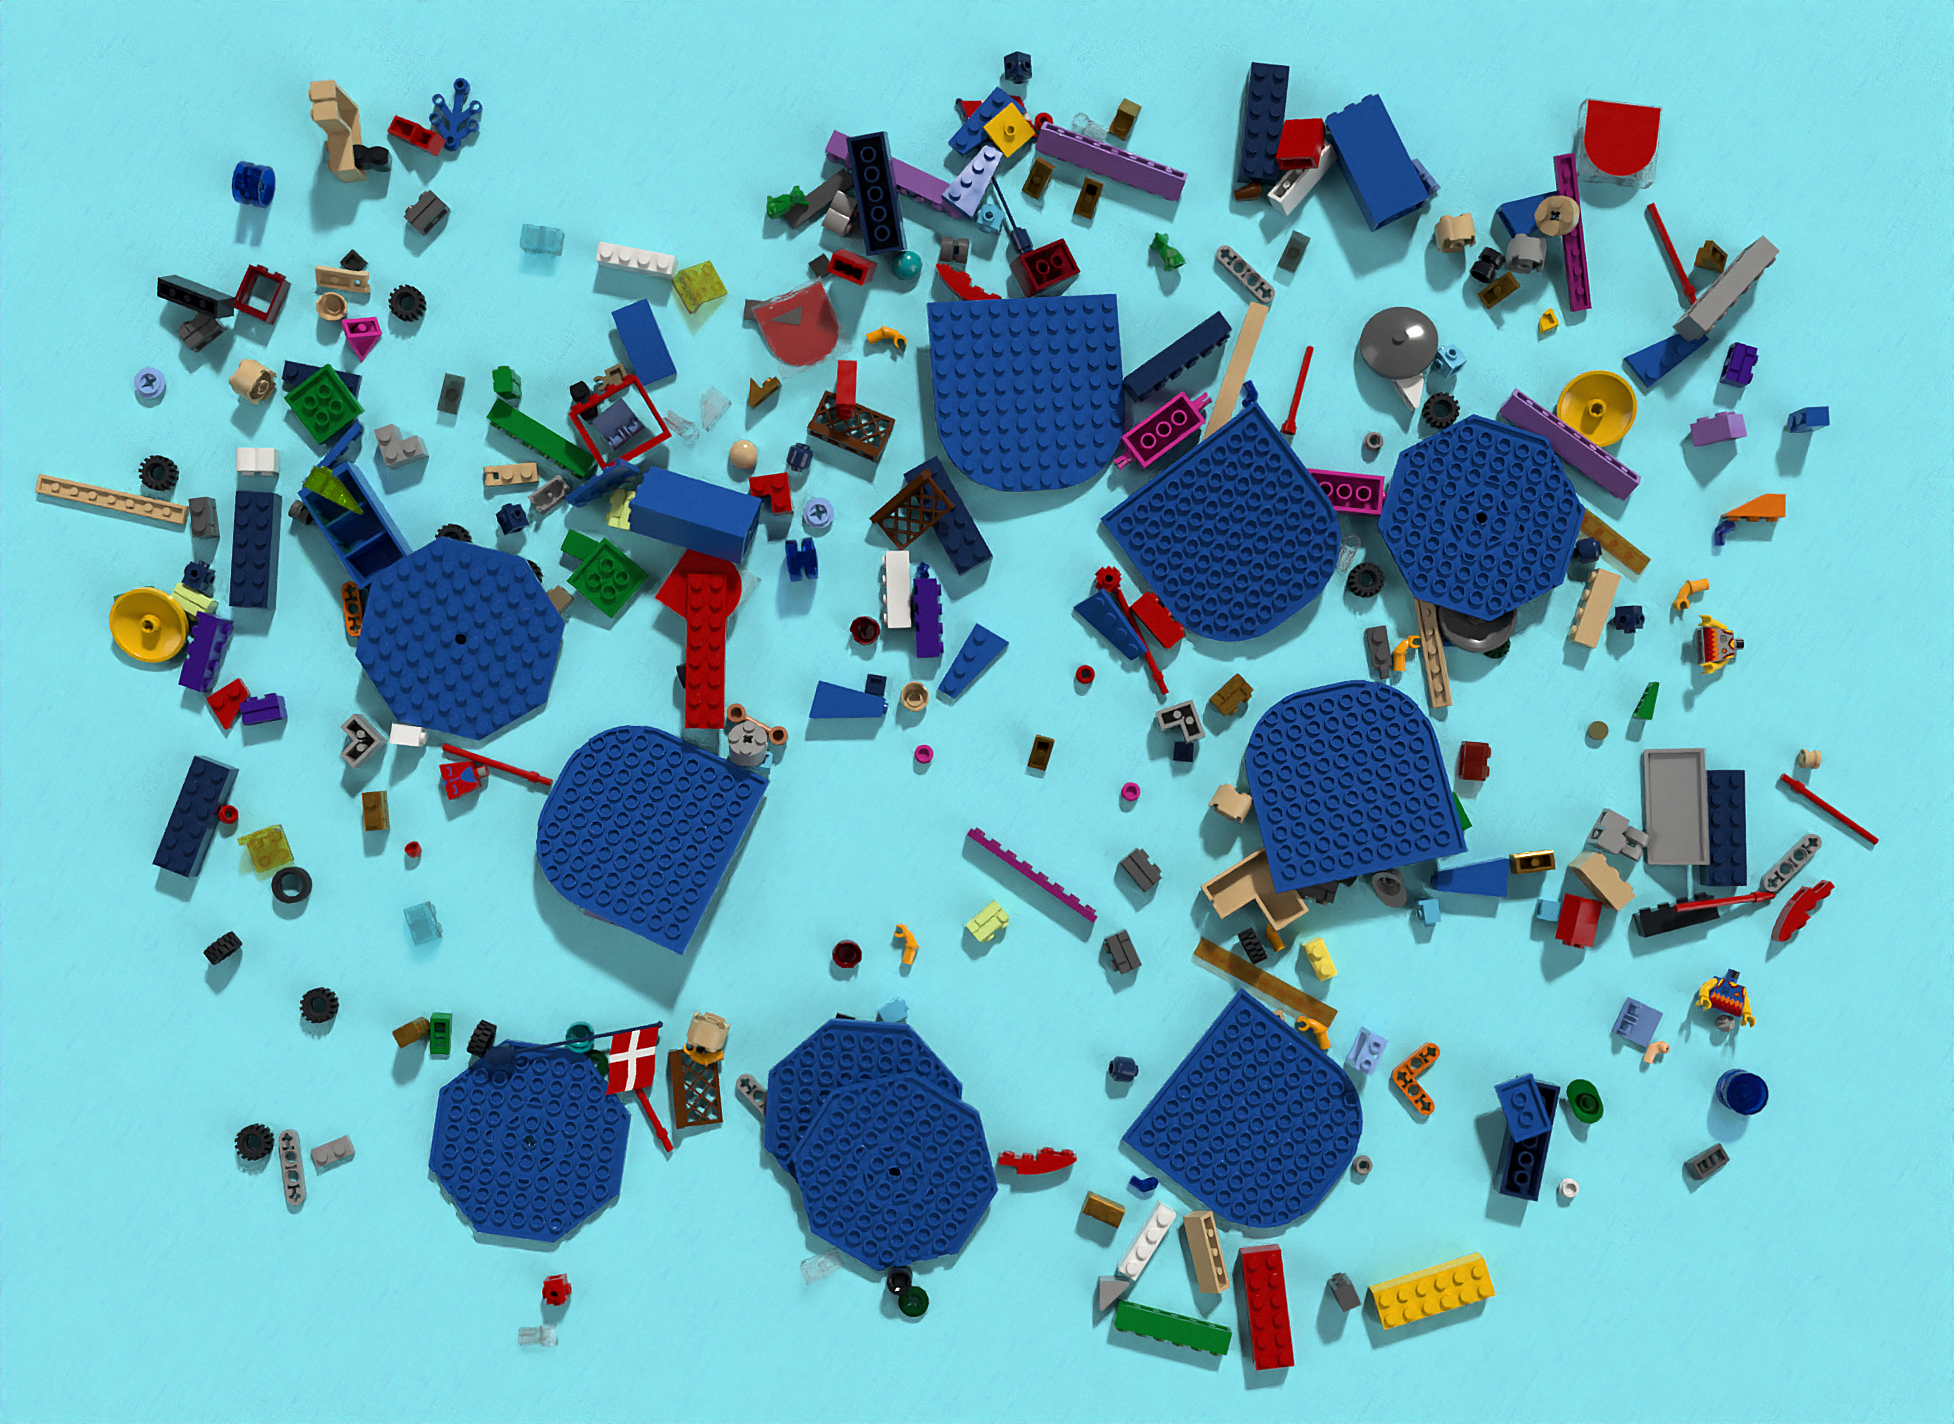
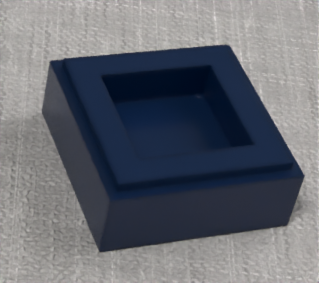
M868 674L865 693L884 695L887 676Z
M1174 742L1173 761L1192 762L1194 743Z

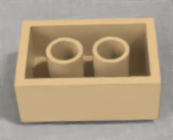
M1584 850L1567 866L1600 902H1603L1605 908L1620 911L1636 896L1632 892L1633 887L1628 882H1623L1619 878L1620 873L1606 863L1607 859L1602 853Z

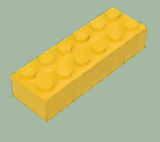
M1479 1252L1368 1286L1379 1322L1384 1330L1496 1295L1485 1259Z

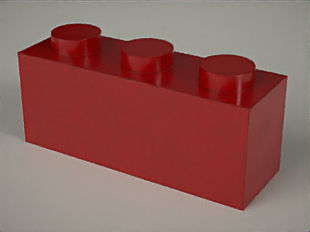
M1147 591L1129 608L1167 651L1185 636L1183 632L1185 629L1178 621L1175 623L1171 619L1172 614L1166 607L1162 608L1158 604L1160 601L1153 592L1150 594Z

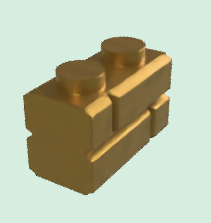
M1237 673L1208 700L1223 716L1227 714L1231 716L1238 710L1236 706L1241 701L1246 703L1252 697L1251 692L1253 688Z
M387 791L361 793L365 831L390 829L388 802L386 801Z
M1545 849L1509 854L1512 874L1555 870L1556 868L1553 850Z
M421 1016L393 1030L392 1034L398 1046L403 1048L430 1034V1022L428 1019Z
M1088 1191L1081 1207L1082 1213L1088 1216L1092 1215L1093 1218L1116 1228L1119 1227L1126 1211L1123 1205L1091 1191Z

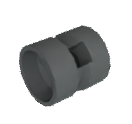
M943 236L940 261L951 262L955 260L956 263L967 264L969 239L958 238L956 241L953 237ZM954 246L959 247V254H954Z

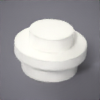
M1565 1178L1559 1184V1191L1564 1197L1572 1198L1577 1195L1579 1186L1574 1179Z

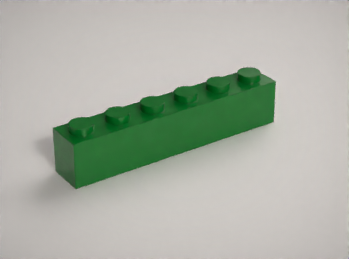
M499 398L486 416L491 421V426L498 430L501 427L507 430L506 435L514 440L517 437L523 440L522 445L531 450L533 448L538 449L540 456L547 460L551 457L556 460L555 465L563 470L566 467L572 470L571 475L580 480L582 477L588 480L598 464L594 456Z
M1121 1299L1117 1300L1112 1320L1113 1326L1118 1331H1132L1140 1337L1151 1336L1159 1342L1171 1341L1173 1345L1179 1347L1187 1345L1195 1351H1210L1209 1353L1214 1356H1221V1354L1227 1356L1232 1336L1230 1327Z

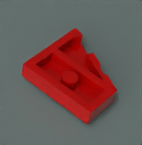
M237 678L207 697L206 700L224 729L228 730L231 728V723L236 715H239L241 712L239 704L246 702L245 698H249L251 693L243 680Z

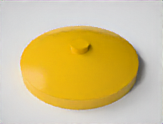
M1591 370L1577 375L1566 384L1559 395L1556 414L1559 419L1599 447H1605L1619 441L1631 429L1637 414V400L1632 387L1621 376L1606 370Z
M139 587L129 590L114 602L110 611L109 626L114 640L125 653L137 660L149 663L163 662L179 653L186 644L189 634L187 616L181 605L162 590L151 587Z

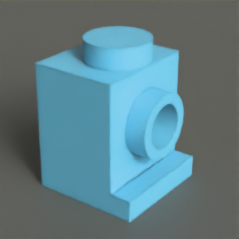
M1431 897L1414 900L1415 904L1419 905L1417 915L1419 920L1424 923V927L1436 926V922H1441L1437 898Z

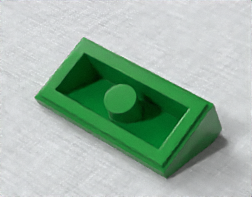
M569 529L560 550L584 561L600 542Z

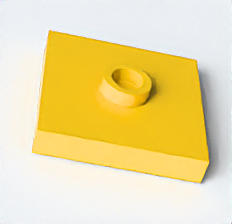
M1012 102L982 127L996 147L1003 152L1005 158H1008L1035 134V131Z

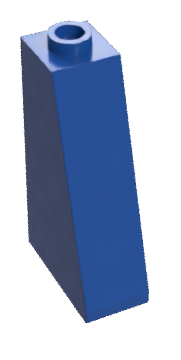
M1557 191L1503 203L1495 210L1512 239L1515 238L1516 234L1528 236L1539 229L1535 220V212L1543 200L1551 196H1557ZM1555 212V219H1558L1559 212Z
M819 680L809 718H880L882 714L886 715L889 703H886V698Z
M1500 857L1435 870L1434 875H1431L1430 885L1433 886L1435 891L1506 897L1510 859Z

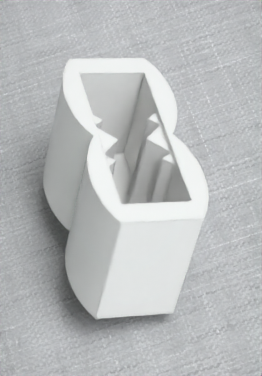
M236 448V471L241 472L242 476L252 477L254 473H261V476L273 477V473H279L280 450L275 448Z

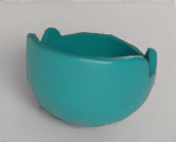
M913 251L900 252L892 262L893 274L900 280L914 279L921 273L922 261L920 256Z
M578 1021L570 1025L565 1037L566 1040L592 1036L595 1033L589 1023ZM595 1039L566 1044V1046L574 1053H583L591 1048Z

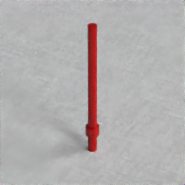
M1651 203L1647 205L1648 211L1683 287L1684 297L1688 298L1692 306L1697 300L1694 294L1696 291L1694 286L1690 285L1655 204Z
M1121 589L1116 590L1114 594L1126 620L1148 649L1143 656L1151 670L1153 681L1157 683L1162 695L1169 693L1163 680L1164 675L1162 671H1159Z
M446 743L442 747V751L528 779V782L552 786L553 780L540 776L538 772H529Z
M1785 773L1780 776L1779 779L1789 785L1792 791L1797 794L1800 793L1873 845L1878 843L1879 839L1809 791L1799 780L1795 781Z
M1756 891L1748 895L1673 905L1674 912H1682L1747 902L1761 903L1763 900L1774 899L1775 893L1771 891L1763 893Z
M634 1089L656 1130V1137L658 1140H661L667 1152L673 1150L674 1148L667 1136L668 1132L665 1127H662L643 1089Z

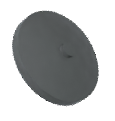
M1409 307L1387 308L1371 317L1364 326L1360 337L1361 356L1365 364L1374 373L1384 378L1394 380L1412 378L1425 371L1436 357L1439 340L1438 333L1430 318L1416 309Z
M1439 606L1438 621L1444 636L1454 646L1466 652L1485 653L1500 647L1512 635L1517 621V609L1515 608L1487 622Z

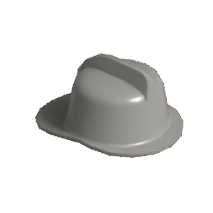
M1392 868L1373 875L1372 882L1378 897L1385 905L1398 908L1406 904L1407 893L1404 888V878L1400 871Z

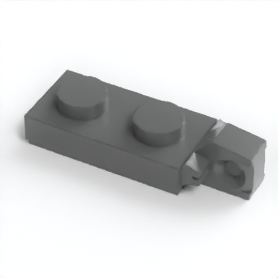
M1386 625L1366 628L1371 664L1374 667V671H1379L1380 680L1390 678L1389 668H1392V658Z

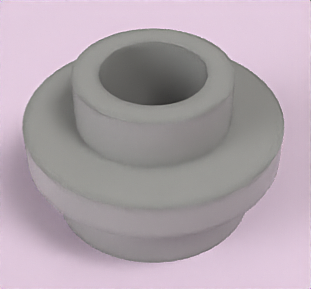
M1370 432L1364 438V445L1370 451H1377L1383 445V437L1378 432ZM1370 439H1375L1376 445H1372Z
M1721 1015L1717 1018L1715 1026L1721 1032H1729L1735 1027V1019L1731 1015Z
M1360 1155L1354 1159L1353 1168L1358 1174L1366 1175L1372 1170L1373 1164L1369 1157ZM1360 1162H1365V1167L1360 1168Z

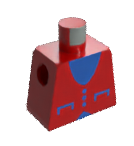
M474 761L439 765L449 800H456L482 787L480 778L489 776L487 766L476 767Z

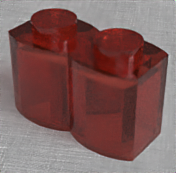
M1462 741L1459 779L1485 781L1489 777L1490 768L1487 766V760L1491 757L1489 743Z

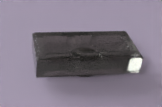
M1293 230L1277 267L1294 274L1311 238Z
M445 373L437 406L438 411L457 415L466 380L465 377Z

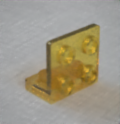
M711 261L680 270L671 281L689 314L696 313L703 303L720 298L728 293Z
M281 824L271 825L237 839L239 846L247 845L257 873H262L294 860Z

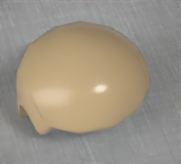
M327 292L316 301V311L321 318L327 321H339L347 312V303L341 295L335 292Z
M739 440L729 450L731 464L737 469L746 470L753 467L755 462H757V447L749 440Z
M912 681L901 690V703L907 710L918 712L928 704L929 691L923 686V683Z

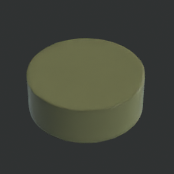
M1594 721L1589 724L1587 733L1593 740H1602L1608 735V726L1602 721Z

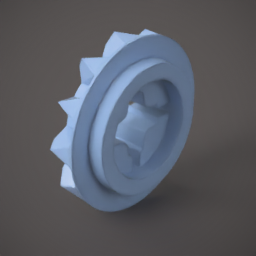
M151 367L140 370L134 379L136 391L146 398L152 399L159 396L162 391H165L164 385L166 381L164 380V375L159 370ZM148 378L150 380H155V382H153L154 389L150 386H147L149 384Z
M814 498L804 507V519L813 528H824L830 525L833 520L834 509L829 501L823 498ZM816 506L825 512L821 515V521L817 516L813 515L816 513Z

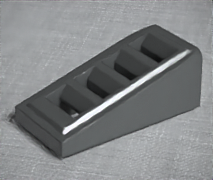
M1717 1143L1690 1158L1684 1165L1694 1180H1702L1730 1161L1721 1143ZM1714 1152H1717L1720 1160L1717 1159Z

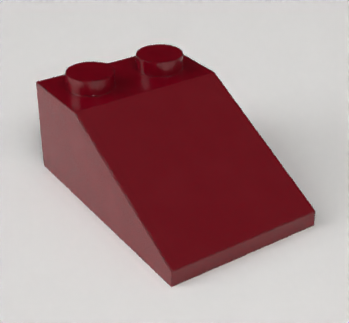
M1064 238L1020 255L1009 265L1026 298L1038 295L1081 272Z

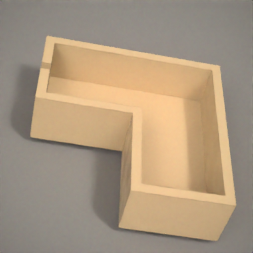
M334 80L310 82L308 95L310 101L313 102V109H310V115L312 120L327 134L328 141L325 144L330 160L327 161L329 171L343 183L366 181L365 170H358L355 167L353 145H363L359 106Z
M1264 846L1200 887L1208 901H1214L1212 907L1221 920L1254 900L1275 933L1309 912V909L1296 890L1275 894Z

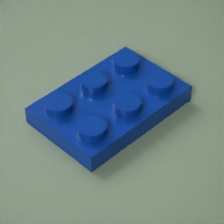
M1527 1073L1494 1085L1514 1142H1519L1553 1129L1532 1073Z

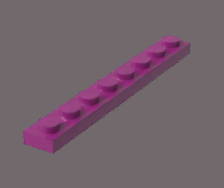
M1575 153L1553 156L1557 196L1572 198L1578 204L1580 210L1579 221L1576 227L1571 232L1562 235L1570 312L1592 309Z
M976 827L975 830L972 828L969 830L967 835L1092 923L1095 922L1098 916L1094 914L1096 910L1088 904L1085 907L1079 903L1080 899L1072 893L1068 896L1063 892L1065 888L1056 882L1054 885L1048 882L1049 877L1042 872L1035 873L1031 870L1033 868L1032 865L1025 860L1021 863L1015 859L1017 855L1009 849L1006 852L1000 848L1002 844L993 838L991 841L985 838L986 833Z

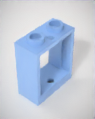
M1362 1026L1345 1061L1353 1068L1372 1076L1389 1041Z

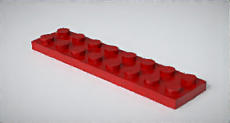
M688 574L685 728L725 729L727 574Z

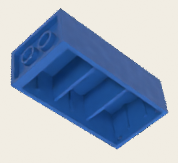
M1369 94L1361 99L1362 102L1356 105L1351 103L1344 108V111L1338 114L1337 112L1329 114L1324 122L1327 130L1325 139L1334 149L1338 158L1336 160L1371 233L1424 207L1429 198L1379 94L1374 96Z
M345 461L297 492L359 590L370 592L373 575L413 553V550L358 466Z
M651 466L649 471L643 474L642 484L637 486L635 498L630 499L628 508L631 509V512L628 516V522L630 523L631 532L741 565L759 524L762 499Z

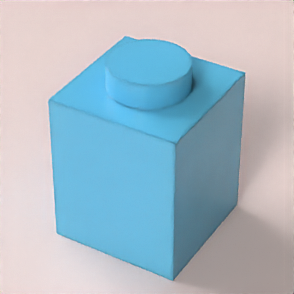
M1537 899L1535 918L1559 922L1563 902Z
M897 997L880 1007L878 1012L884 1022L896 1023L908 1016L907 1010H909V1007L904 999L900 1000Z

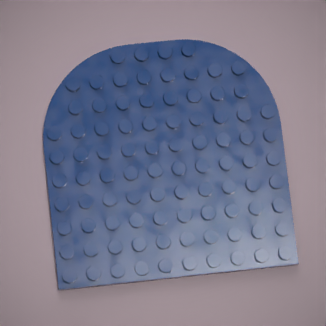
M1116 294L930 302L926 304L936 428L948 458L965 476L979 485L1003 492L1057 490L1072 487L1088 480L1110 461L1119 446L1125 425L1124 386L1122 384L1123 373Z
M1256 401L1100 518L1174 618L1196 634L1217 641L1234 642L1259 637L1276 628L1320 594L1332 577L1340 555L1341 532L1332 503Z
M1366 680L1338 682L1302 690L1286 696L1271 706L1257 722L1246 750V776L1251 797L1253 798L1252 801L1275 894L1468 851L1434 728L1428 717L1418 707V704L1403 692L1383 683L1379 684Z
M625 725L605 730L590 738L588 742L572 754L553 786L542 808L537 824L536 847L539 862L547 879L567 900L684 956L771 781L658 728Z
M1241 987L1121 1138L1219 1216L1233 1223L1236 1222L1248 1227L1269 1228L1292 1222L1291 1220L1307 1214L1322 1200L1346 1170L1357 1152L1363 1128V1114L1358 1093L1349 1076L1340 1065Z

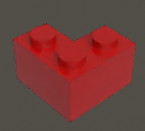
M787 472L749 477L751 496L760 499L771 497L772 510L775 516L794 513L790 478Z

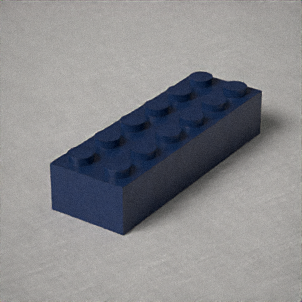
M1252 62L1250 65L1238 164V183L1249 184L1255 181V183L1260 182V185L1275 186L1278 180L1279 165L1276 155L1284 126L1290 66Z
M880 131L846 138L866 255L873 256L907 250L888 132Z
M1216 312L1124 377L1122 383L1124 389L1134 403L1138 401L1142 403L1150 397L1154 389L1156 392L1166 385L1167 380L1171 378L1173 381L1181 375L1184 368L1190 369L1201 356L1204 359L1210 355L1215 346L1221 347L1228 342L1233 329L1221 312Z
M936 455L904 473L903 476L907 484H909L928 468L932 473L930 477L955 506L931 527L960 577L993 559V555ZM926 484L924 486V494L933 495V489L929 484ZM915 497L920 505V497ZM924 498V507L933 508V499ZM937 500V509L945 510L947 506L944 502ZM924 511L928 521H932V512Z
M236 491L229 606L276 610L282 495L269 492Z
M194 756L152 864L187 878L198 876L220 820L218 812L227 802L239 769L206 756Z
M1707 770L1710 864L1699 865L1700 885L1747 886L1745 770Z
M1534 1079L1553 1128L1561 1087L1551 1082ZM1506 1123L1493 1187L1495 1191L1502 1195L1538 1202L1552 1130L1519 1142H1514L1509 1126Z

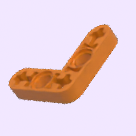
M348 581L341 588L346 628L350 635L359 637L361 629H358L357 633L353 631V627L356 624L362 627L365 614L362 591L359 590L355 582ZM350 586L355 588V591L352 592V595L351 593L347 592V590L350 589ZM353 596V598H357V601H348V599H352ZM352 604H357L359 611L353 615L350 613L349 608ZM351 617H352V618H358V617H360V620L356 619V623H355V620H351Z
M1432 1042L1423 1044L1391 1072L1392 1080L1413 1106L1423 1115L1431 1114L1434 1111L1435 1105L1414 1077L1439 1057L1440 1049ZM1428 1047H1430V1048H1435V1049L1433 1050V1053H1434V1054H1433L1432 1056H1431L1430 1054H1428V1055H1426V1056L1424 1057V1058L1427 1059L1426 1062L1424 1061V1059H1423L1421 1056H1419L1420 1053H1421L1423 1056H1424L1425 1054H1427V1053H1428V1050H1427ZM1414 1058H1418L1421 1063L1417 1069H1413L1410 1064ZM1399 1071L1401 1073L1405 1072L1403 1077L1408 1081L1406 1084L1400 1078L1396 1079ZM1413 1085L1417 1086V1094L1410 1096L1408 1088ZM1421 1098L1424 1102H1429L1427 1105L1429 1108L1427 1110L1421 1109L1423 1105L1417 1099Z

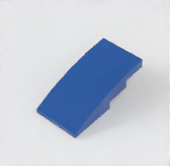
M647 298L611 312L636 375L643 386L677 373Z

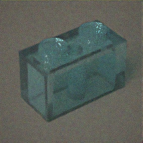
M522 224L519 246L525 251L524 253L529 255L541 253L549 258L561 256L564 233L561 229Z
M430 901L403 910L415 946L442 937V926L436 920V908Z

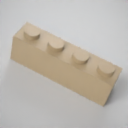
M1601 568L1590 572L1587 582H1589L1588 587L1581 596V600H1583L1581 607H1578L1575 613V624L1571 626L1568 636H1570L1568 642L1588 649L1597 647L1621 575Z
M1193 1211L1184 1216L1183 1221L1200 1292L1219 1294L1229 1288L1230 1284L1213 1212Z

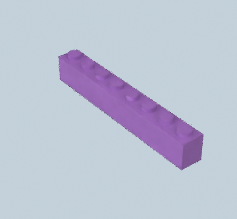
M1046 121L1041 127L1035 149L1039 150L1041 154H1050L1057 157L1060 161L1072 162L1079 168L1091 169L1098 175L1110 176L1114 181L1126 182L1134 188L1140 187L1150 194L1162 195L1169 201L1179 200L1188 173Z
M834 130L825 148L827 159L836 164L840 162L851 171L846 138L849 136ZM892 157L899 194L904 196L908 194L921 204L925 202L931 205L930 207L937 212L942 210L948 213V216L954 220H964L965 216L941 199L942 194L951 184Z
M1517 388L1502 403L1499 413H1501L1504 419L1511 420L1519 429L1547 437L1554 454H1559L1569 465L1573 464L1583 475L1594 479L1598 486L1608 489L1614 497L1624 501L1639 485L1641 476Z

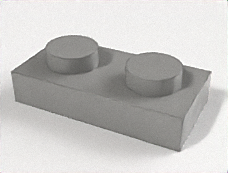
M349 1134L310 1150L317 1168L355 1153Z

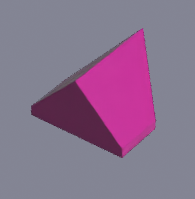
M376 317L340 321L346 339L361 363L382 335Z

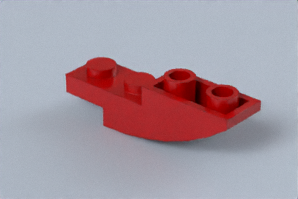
M942 263V265L936 264V272L940 279L960 300L1002 299L997 294L991 293L990 295L985 293L984 289L974 285L972 287V278H970L968 273L952 270L953 267L946 263Z
M1821 880L1812 889L1811 887L1802 886L1787 901L1775 922L1771 934L1772 940L1785 942L1791 938L1792 933L1796 929L1803 928L1807 924L1806 921L1811 918L1806 911L1814 909L1820 899H1825L1831 894V890L1835 888L1832 882Z
M1042 1147V1150L1038 1149L1037 1157H1034L1032 1153L1015 1155L1013 1151H1003L998 1156L999 1165L1017 1166L1016 1172L1021 1175L1049 1173L1067 1167L1077 1161V1155L1072 1150L1062 1149L1059 1152L1054 1151L1050 1147Z

